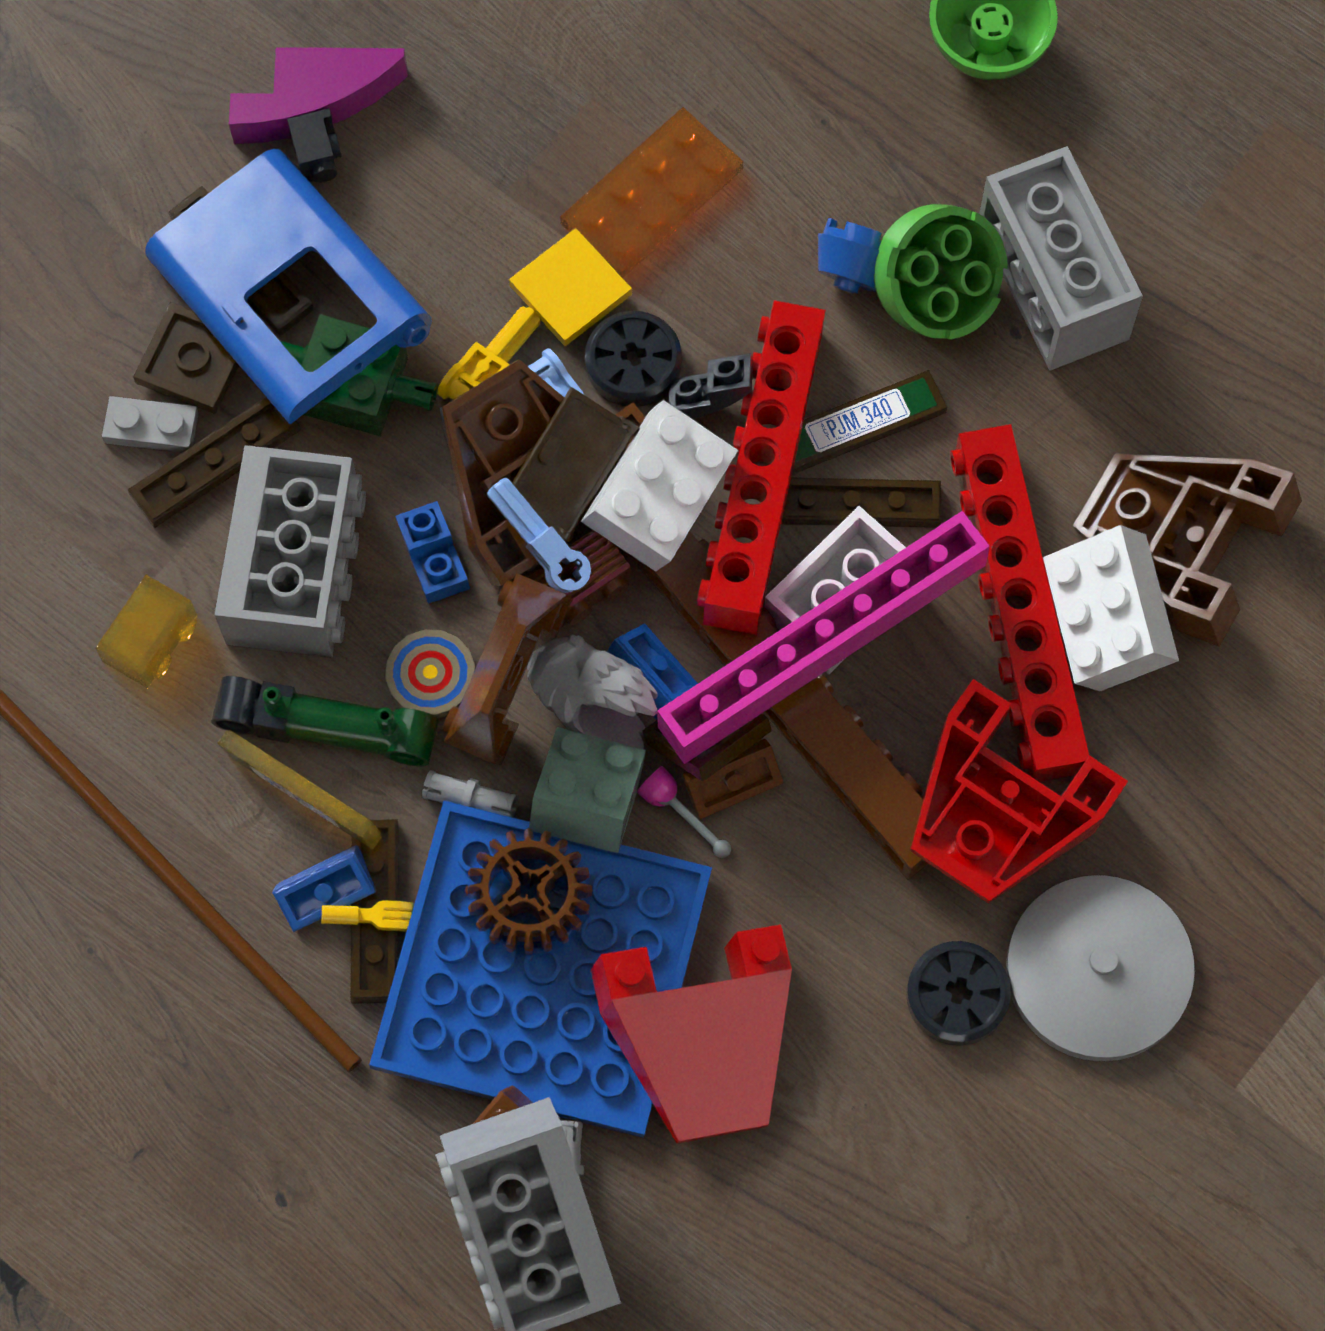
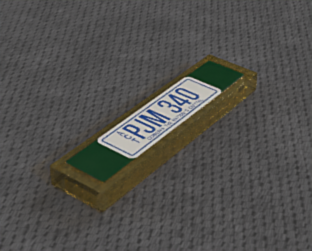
M226 730L217 742L230 758L372 850L381 839V832L371 820L231 730Z

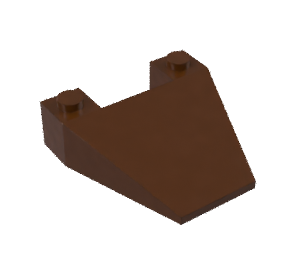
M520 359L442 407L468 548L492 586L504 585L507 580L513 579L516 574H521L538 563V561L525 547L527 543L490 500L487 492L503 478H508L513 482L564 399L559 392Z
M1115 454L1073 526L1085 540L1119 525L1146 534L1169 622L1182 633L1220 647L1240 612V607L1232 584L1212 577L1213 572L1241 523L1282 537L1301 504L1302 498L1294 473L1254 459Z
M516 574L513 582L510 580L506 581L497 605L501 606L502 609L459 708L453 706L445 720L443 731L448 733L444 741L445 743L493 764L502 765L519 726V723L505 718L541 634L552 639L557 638L573 601L572 597L520 574Z

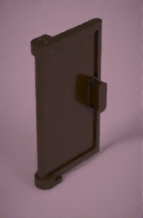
M570 387L512 484L548 527L552 526L560 537L569 544L574 537L572 534L632 436H636L640 428L633 421H629L623 416H616L584 394Z

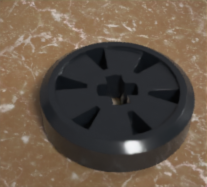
M643 311L620 312L606 318L591 333L585 350L586 371L593 387L607 400L623 406H628L633 402L636 406L648 405L670 392V385L676 378H679L682 367L681 345L674 330L661 318ZM635 351L638 357L644 358H640V365L632 366L630 360H624L627 359V353Z
M950 941L934 946L918 959L910 973L906 997L913 1020L925 1034L944 1044L963 1046L974 1044L987 1038L1000 1026L1009 1007L1011 989L1006 970L990 951L971 942ZM956 982L966 985L965 993L970 995L971 999L968 1001L963 998L961 1004H955L951 1002L952 994L945 990L946 987L954 988Z

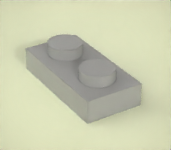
M110 396L102 439L106 444L183 453L193 446L199 412L197 406Z

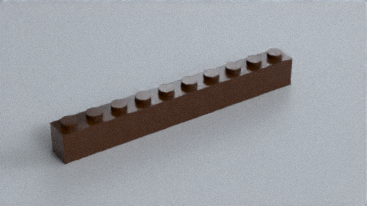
M690 531L671 562L657 571H654L626 552L723 666L731 663L777 632L774 629L776 622L764 606L757 635L703 625L704 607L697 606V598L701 580L710 581L713 568L706 567L709 543L705 539L698 541ZM738 576L726 578L732 582H741ZM821 674L763 713L905 878L909 880L929 864L910 851L923 799L920 797L923 794L922 789L910 774H900L891 763L893 757L888 748L879 739L876 738L872 741L861 729L864 725L859 715L849 705L844 707L840 705L832 695L834 689L831 683Z

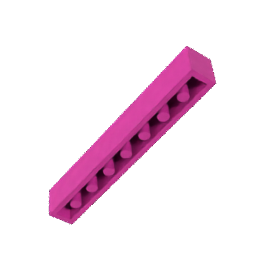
M961 511L657 710L658 728L683 763L686 764L986 566L989 544L965 513Z

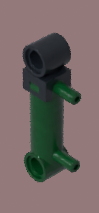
M237 676L222 677L211 720L214 726L232 733L253 734L256 731L258 738L289 743L290 738L385 755L388 759L397 763L416 767H424L429 764L439 722L438 718L434 715L416 709L399 708L392 711L387 707L375 708L299 694L296 693L295 688L292 686L265 681L260 684L251 679Z

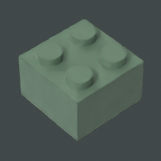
M557 727L533 796L529 828L534 832L542 834L544 831H549L553 837L618 853L640 786L646 750Z

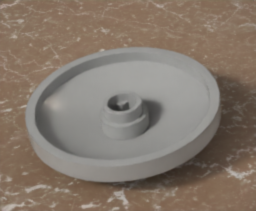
M1092 875L1070 879L1053 886L1038 896L1019 919L1010 940L1006 960V973L1010 982L1011 998L1027 1026L1040 1039L1058 1051L1091 1061L1121 1060L1140 1054L1156 1045L1173 1029L1181 1018L1191 997L1194 984L1193 951L1189 937L1177 915L1161 898L1150 890L1129 880L1112 876Z

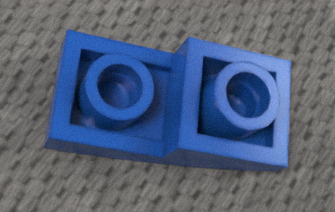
M437 501L395 516L428 604L470 589L467 576Z

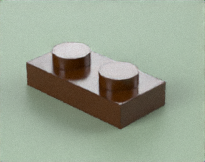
M766 738L752 745L704 782L689 772L682 774L694 810L700 819L784 784L773 749Z

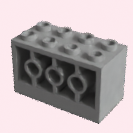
M1068 146L987 176L979 214L995 227L1003 241L1008 269L1003 268V277L1049 371L1129 340L1143 295Z
M244 446L215 609V618L226 645L333 657L335 643H342L345 632V617L340 616L342 600L349 601L352 589V574H347L349 559H356L359 547V533L354 532L356 517H363L366 504V492L361 491L362 475L356 474L352 458Z
M550 1097L440 1135L444 1151L435 1155L449 1197H452L450 1199L495 1330L504 1327L505 1331H545L621 1303L562 1124Z

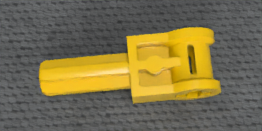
M520 307L486 348L475 342L461 360L450 368L439 385L438 395L443 399L449 397L454 400L510 365L508 362L540 325L541 318L532 308Z

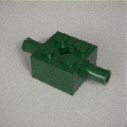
M320 314L311 341L306 347L284 341L280 342L304 370L313 372L371 328ZM395 344L366 366L362 372L354 375L303 415L381 437L392 403L395 400L431 411L434 407L432 400L436 401L439 385L435 382L431 383L403 375L408 361L407 350Z

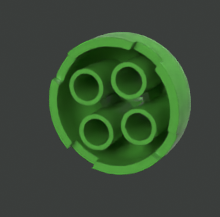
M947 204L925 205L901 216L883 236L874 268V284L882 306L900 326L931 338L955 339L978 329L996 310L1001 301V298H997L1002 284L1003 268L1008 269L1007 255L999 233L979 213Z

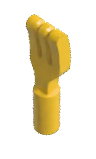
M379 901L375 906L367 909L359 908L358 906L322 905L321 924L358 925V923H370L378 930L407 932L414 903Z

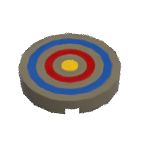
M425 629L407 635L395 645L386 663L385 679L392 699L400 708L424 711L439 719L447 716L453 706L459 708L476 667L470 650L458 637L443 630Z

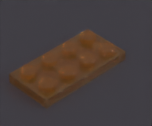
M682 107L560 216V223L569 232L576 228L614 270L624 278L743 170L744 161Z

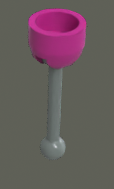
M663 766L652 773L640 786L637 793L646 802L660 807L670 805L713 846V852L717 857L726 858L731 853L729 842L719 840L675 798L677 782Z

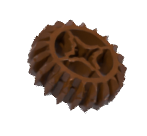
M531 828L525 829L524 841H517L515 833L509 831L506 833L507 846L503 847L496 839H492L489 842L493 857L484 852L477 854V862L484 869H469V879L478 884H471L465 888L466 897L476 899V901L468 905V911L471 916L483 915L476 922V928L479 932L486 931L494 926L489 936V941L492 944H497L506 936L508 937L506 941V950L508 952H514L518 941L524 942L526 955L533 954V942L541 941L543 950L549 952L552 950L551 936L554 935L562 944L568 942L569 936L564 926L575 931H579L582 927V922L575 914L587 915L589 913L590 905L581 899L592 896V886L581 882L589 878L590 872L587 867L575 868L581 861V854L578 851L564 856L568 848L567 840L561 839L553 847L550 845L551 832L549 831L543 832L540 841H534ZM537 859L552 866L549 867L546 864L537 870H530L525 868L518 860ZM503 869L507 874L511 888L502 896L503 901L494 906L490 898V890L495 877ZM563 876L568 887V894L563 906L555 914L546 896L555 887V881ZM520 882L523 885L530 884V889L533 884L537 885L538 901L535 898L528 899V895L525 898L521 897ZM519 913H529L541 923L519 924L505 917L509 915L512 918Z

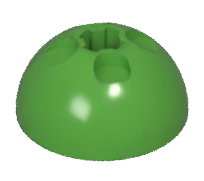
M931 0L929 10L931 33L943 57L964 74L984 80H1001L1014 77L1031 68L1049 48L1056 31L1058 19L1055 0Z

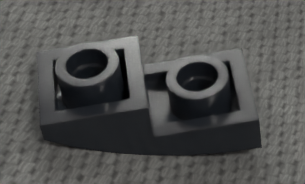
M751 353L708 360L707 373L676 378L670 385L669 404L691 419H696L722 410L741 400L752 392L753 358Z

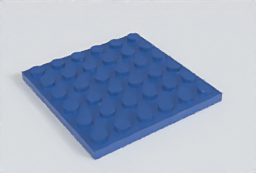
M443 800L370 1060V1069L491 1100L501 1090L513 1085L533 1103L550 1097L558 1117L644 1138L653 1103L600 1015L591 968L601 954L647 947L657 992L682 988L712 867L621 845L619 852L614 853L568 841V848L564 856L578 851L581 854V861L575 868L587 867L590 872L589 878L581 882L592 886V896L581 899L590 905L589 913L587 915L575 914L582 922V927L579 931H575L564 926L569 936L568 942L562 944L554 935L551 936L552 950L549 952L543 950L541 941L533 942L534 951L532 955L525 954L524 942L521 941L517 942L514 952H508L506 950L508 937L504 936L497 944H492L489 941V936L494 926L486 931H478L476 922L483 915L471 916L469 914L468 905L476 901V899L466 897L465 888L471 884H478L469 879V869H484L477 862V854L484 852L493 857L489 842L492 839H496L503 847L507 846L506 833L509 831L515 833L517 841H524V831L529 828L530 822ZM533 831L534 841H540L542 833ZM551 836L550 845L554 847L561 838ZM537 859L518 860L525 868L530 870H537L546 864L549 867L552 866ZM503 869L495 877L490 890V898L494 906L503 901L502 896L511 888L507 874ZM563 876L555 881V887L546 896L555 914L563 906L568 894V887ZM520 882L521 897L525 898L528 895V899L535 898L538 901L537 885L533 884L530 889V884L523 885ZM519 913L512 918L509 915L505 917L519 924L541 923L529 913Z

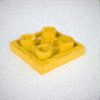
M576 228L509 279V286L528 307L536 312L541 321L565 347L632 295V288Z

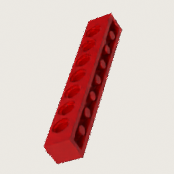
M774 300L770 317L762 316L757 342L764 343L762 353L754 352L752 357V379H756L752 392L745 396L742 401L741 415L747 416L745 427H736L733 447L738 450V460L736 465L730 464L728 466L723 490L730 491L728 503L719 502L716 514L715 528L721 529L719 542L710 541L706 567L713 568L710 581L701 580L697 598V606L704 607L703 625L757 635L822 340L826 312L824 309ZM780 351H789L792 354H783ZM779 387V388H782V389H784V390H783V391H775V390H772L771 388ZM772 424L775 425L776 428H766L762 425ZM762 461L768 463L769 465L758 466L755 465L754 462ZM755 499L760 501L761 503L749 504L746 503L745 500ZM746 537L751 539L752 542L741 543L735 539ZM730 576H739L743 578L744 581L732 582L726 578Z
M1009 424L959 433L956 449L950 451L951 466L954 476H961L964 491L959 493L961 510L967 517H971L972 524L990 546L986 566L983 567V573L978 575L982 599H990L993 615L988 616V626L992 642H1000L1003 657L998 658L999 676L1003 685L1009 684L1012 694V700H1008L1012 704L1008 711L1012 727L1019 726L1022 742L1017 743L1021 769H1029L1030 776L1039 782L1074 776L1089 757V751L1012 426ZM982 473H991L998 478L999 482L991 485L985 484L977 476ZM995 513L1001 514L1007 518L1009 523L997 526L989 522L987 516ZM1004 554L1011 555L1018 561V565L1004 567L996 558ZM1011 596L1022 597L1028 603V607L1014 609L1008 605L1006 599ZM1019 638H1030L1036 642L1038 649L1030 652L1024 651L1017 646L1015 641ZM1029 680H1040L1047 686L1048 691L1043 694H1034L1027 689L1025 683ZM1040 722L1051 723L1056 727L1058 734L1053 737L1042 736L1037 732L1035 725Z

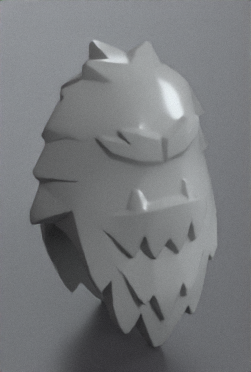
M571 634L570 637L553 639L533 652L527 666V680H529L534 693L537 694L542 704L549 711H553L568 730L643 749L644 743L640 735H643L642 730L645 729V726L636 714L639 712L655 716L657 714V707L653 698L656 699L658 693L643 676V672L639 668L606 651L596 650L579 635Z

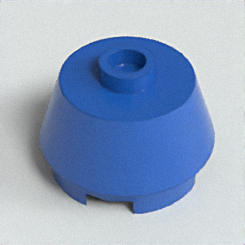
M828 218L823 233L818 234V272L834 279L833 286L854 294H858L860 288L876 292L874 268L879 253L878 249L881 244L882 233L851 222L846 223L844 230L837 228V221Z

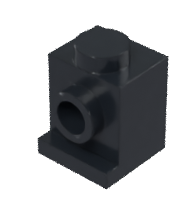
M330 109L288 118L289 129L301 173L309 182L321 183L335 178L337 170L334 159L342 156L334 131Z

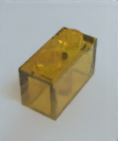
M146 574L96 646L102 662L148 689L154 678L160 679L168 670L172 661L171 653L180 641L186 642L194 632L197 625V619H195L197 613L190 599Z

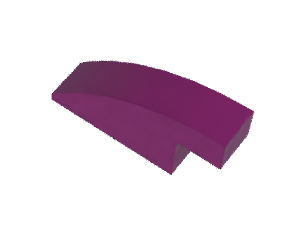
M276 47L273 94L230 93L229 128L234 144L265 143L292 138L288 118L328 108L330 109L333 124L355 115L374 104L407 77L408 68L405 49Z

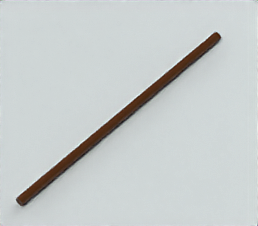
M0 689V715L348 1072L354 1070L362 1061L356 1052Z

